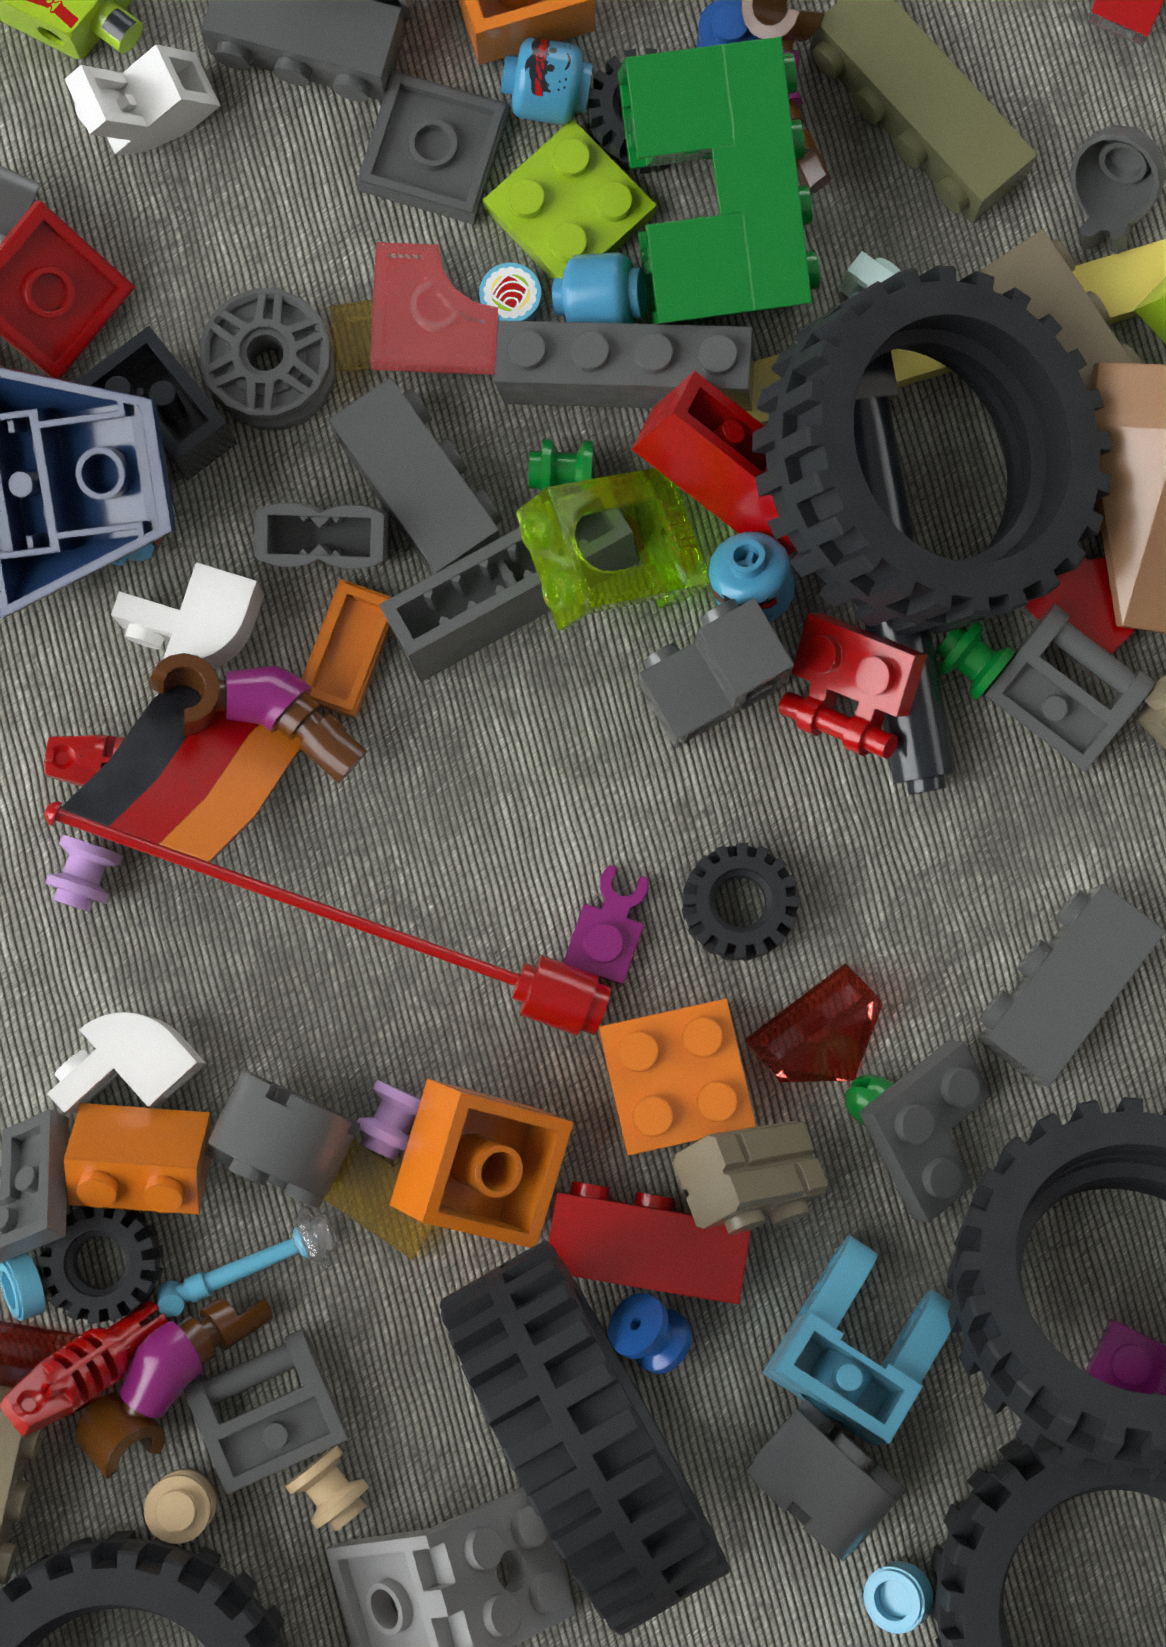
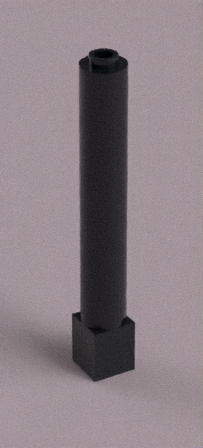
M889 351L874 359L866 367L860 380L854 407L855 446L863 476L879 507L903 534L915 542L889 402L899 395L892 354ZM893 619L874 626L865 624V629L868 632L927 654L910 715L895 717L886 713L883 721L884 731L892 733L898 738L896 750L889 758L893 785L906 783L908 795L945 789L944 776L953 775L957 772L931 630L929 628L912 635L894 633Z

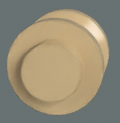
M338 1445L333 1446L285 1485L290 1494L306 1492L316 1505V1511L311 1519V1523L316 1529L329 1523L334 1531H337L367 1506L360 1496L369 1486L364 1479L350 1482L337 1467L343 1454Z
M184 1468L170 1472L153 1486L146 1497L144 1517L148 1528L157 1538L171 1544H182L195 1539L209 1525L216 1514L218 1496L215 1486L205 1474L194 1469Z

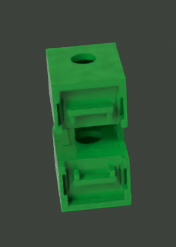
M782 37L625 57L617 74L629 168L637 169L712 159L719 215L701 216L686 220L649 224L645 226L646 231L638 232L641 263L647 286L649 324L665 325L797 307L812 303L811 290L820 288V271L816 251H806L803 225L812 224V201L808 185H798L796 160L805 158V140L801 120H791L789 94L797 92V69L794 54L792 52L783 54Z

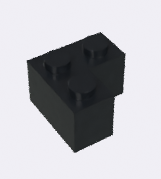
M147 326L75 381L77 383L156 399L164 452L188 481L237 444L225 419L150 326Z

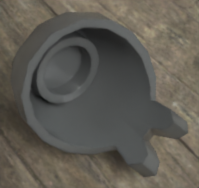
M1112 125L1094 132L1074 155L1070 170L1071 189L1080 209L1089 218L1079 228V241L1083 250L1092 249L1099 245L1106 237H1109L1111 251L1116 254L1123 252L1128 245L1129 234L1132 232L1133 224L1144 218L1161 195L1166 179L1165 163L1160 147L1146 132L1134 127Z

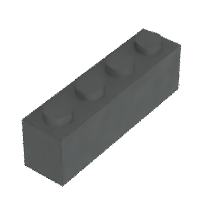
M498 320L494 383L504 404L653 408L695 370L745 411H752L755 358L752 327Z

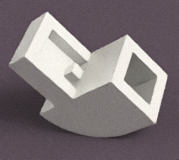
M157 44L123 73L80 65L64 79L75 101L77 116L87 128L89 134L107 137L114 154L117 155L149 151L183 136L220 107L196 52Z
M196 562L180 610L119 591L111 616L122 628L127 629L124 637L132 642L153 649H161L163 641L169 642L164 659L170 655L180 653L192 654L209 662L212 668L215 669L234 658L245 646L254 628L265 594L255 580Z
M111 1013L100 1016L79 1029L96 1049L90 1055L85 1049H82L69 1058L54 1074L60 1082L47 1094L64 1113H77L80 1103H89L120 1075L148 1107H160L207 1063L167 1023L136 1013Z

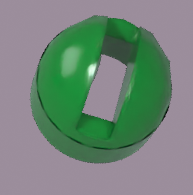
M873 1074L858 1076L852 1081L851 1087L845 1092V1105L849 1115L865 1126L859 1111L894 1083Z

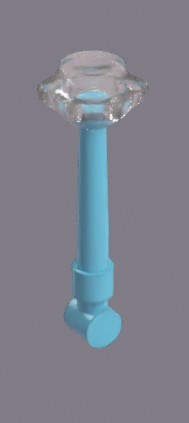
M308 1205L302 1207L298 1212V1221L293 1230V1238L228 1263L210 1272L205 1273L201 1271L185 1278L184 1283L180 1284L173 1280L162 1283L158 1288L159 1312L161 1314L164 1313L167 1317L177 1316L183 1311L184 1303L189 1301L195 1303L212 1296L213 1291L298 1253L304 1258L316 1262L322 1268L332 1266L330 1253L340 1248L332 1221L326 1212L315 1215Z

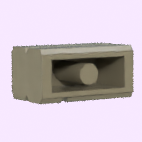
M798 1120L710 1134L676 1153L672 1161L682 1189L689 1191L686 1200L696 1227L707 1229L725 1225L729 1236L749 1231L764 1224L766 1216H770L773 1226H780L798 1220L810 1213L807 1203L825 1194L828 1188V1183L818 1158H812L811 1156L814 1147L804 1122H798Z

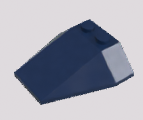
M0 367V618H5L176 531L156 399Z

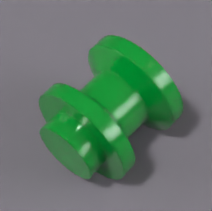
M543 439L542 451H530L528 489H540V502H550L556 490H574L579 495L591 488L593 441L584 440L578 452L574 453L558 452L553 439Z
M980 622L973 623L969 630L965 627L952 630L935 650V653L944 659L939 665L938 671L946 675L954 670H958L971 680L969 696L975 701L984 693L1016 653L1010 646L994 651L981 640L984 625Z

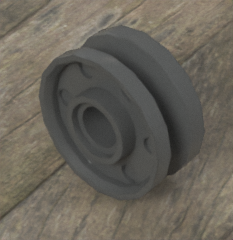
M254 288L230 297L210 316L200 338L199 364L210 391L214 394L217 402L234 420L257 430H286L307 422L326 404L336 382L337 356L321 317L304 299L281 289ZM269 349L283 352V358L276 368L269 371H260L254 368L255 361L262 352Z

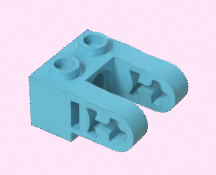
M849 1235L829 1261L762 1374L803 1401L807 1398L827 1417L870 1445L890 1444L923 1387L921 1383L951 1332L948 1311L952 1301L933 1289L929 1290L914 1309L882 1365L880 1366L843 1342L841 1338L844 1334L837 1330L838 1325L865 1282L878 1256L877 1252Z

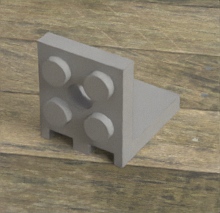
M523 1487L429 1529L344 1540L326 1548L352 1647H513L576 1614L559 1552L553 1544L551 1536L541 1518L537 1516L530 1504ZM502 1556L509 1568V1580L505 1589L501 1586L497 1577V1565L501 1561ZM390 1596L393 1598L396 1604L398 1614L392 1605Z

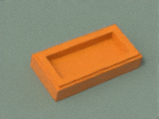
M340 578L301 678L312 688L310 696L321 707L355 720L357 719L391 630L379 604L392 597Z

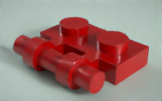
M810 613L807 615L794 667L791 672L795 676L812 682L810 690L806 697L790 691L786 692L779 703V713L795 720L797 728L815 736L826 733L842 740L844 748L854 753L865 756L871 752L888 759L896 750L898 738L896 735L881 729L885 714L888 713L895 717L910 715L927 654L823 613ZM838 694L859 701L853 717L834 710Z

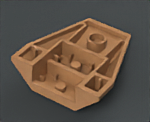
M1095 363L1093 364L1090 391L1099 389L1104 404L1103 408L1094 411L1098 432H1110L1112 446L1111 452L1100 456V472L1112 476L1110 495L1097 499L1098 513L1104 517L1101 531L1116 626L1166 634V364Z

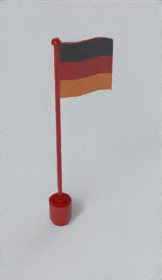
M182 685L170 689L166 694L159 693L147 706L111 759L65 804L62 805V802L56 801L50 803L45 809V820L52 827L56 821L513 985L514 990L511 999L522 1002L519 1015L577 1036L580 1031L595 1035L605 1014L612 987L598 982L599 975L540 955L535 966L524 962L518 974L211 863L254 820L294 758L301 752L299 746L302 741L298 737L289 740L279 730L271 733L261 724L226 720L225 712H217L211 724L198 734L184 736V709L194 707L202 699L198 691L192 687Z

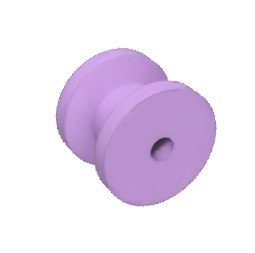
M62 835L59 845L69 854L62 873L48 874L45 884L57 888L53 900L90 912L94 901L107 904L109 894L100 886V882L105 868L120 865L123 855L76 838Z
M377 1080L373 1087L374 1091L381 1098L374 1117L358 1118L357 1120L360 1123L359 1130L366 1133L361 1145L396 1161L400 1150H406L410 1137L409 1132L414 1123L421 1099Z

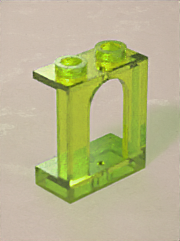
M656 468L546 487L515 512L520 524L521 538L530 551L542 584L543 599L551 609L558 631L569 628L586 615L656 600L659 609L678 605L711 583L705 561L677 486ZM622 508L627 524L633 532L635 546L642 565L616 571H602L593 567L581 555L575 539L576 524L585 515Z

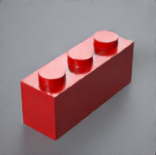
M694 370L653 407L631 450L737 533L762 532L774 537L768 521L778 517L772 495L759 497L755 477L767 471L766 454L752 452L753 432L764 427V425ZM788 535L777 539L786 549L788 556L796 551Z
M572 1181L570 1193L557 1191L549 1242L567 1266L571 1276L739 1305L751 1230L729 1236L725 1225L707 1229L696 1227L692 1213L673 1210L674 1198L636 1192L634 1203L610 1200V1187Z

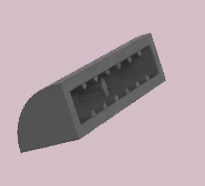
M601 482L384 601L379 606L420 682L638 563L633 532Z

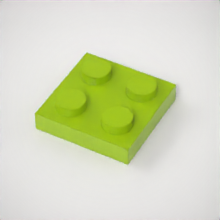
M573 119L482 200L483 209L552 280L563 277L566 264L574 255L614 253L656 215L657 210L656 203Z

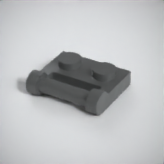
M1054 603L1040 617L1030 634L1016 650L1014 656L983 694L1086 772L1154 686L1155 680L1143 670L1138 669L1133 672L1069 623L1067 620L1070 614ZM1051 641L1118 692L1108 708L1040 657Z
M304 1328L285 1336V1344L206 1379L201 1374L184 1389L189 1407L227 1495L350 1438L319 1365L314 1346ZM296 1368L303 1386L222 1422L217 1410V1403Z

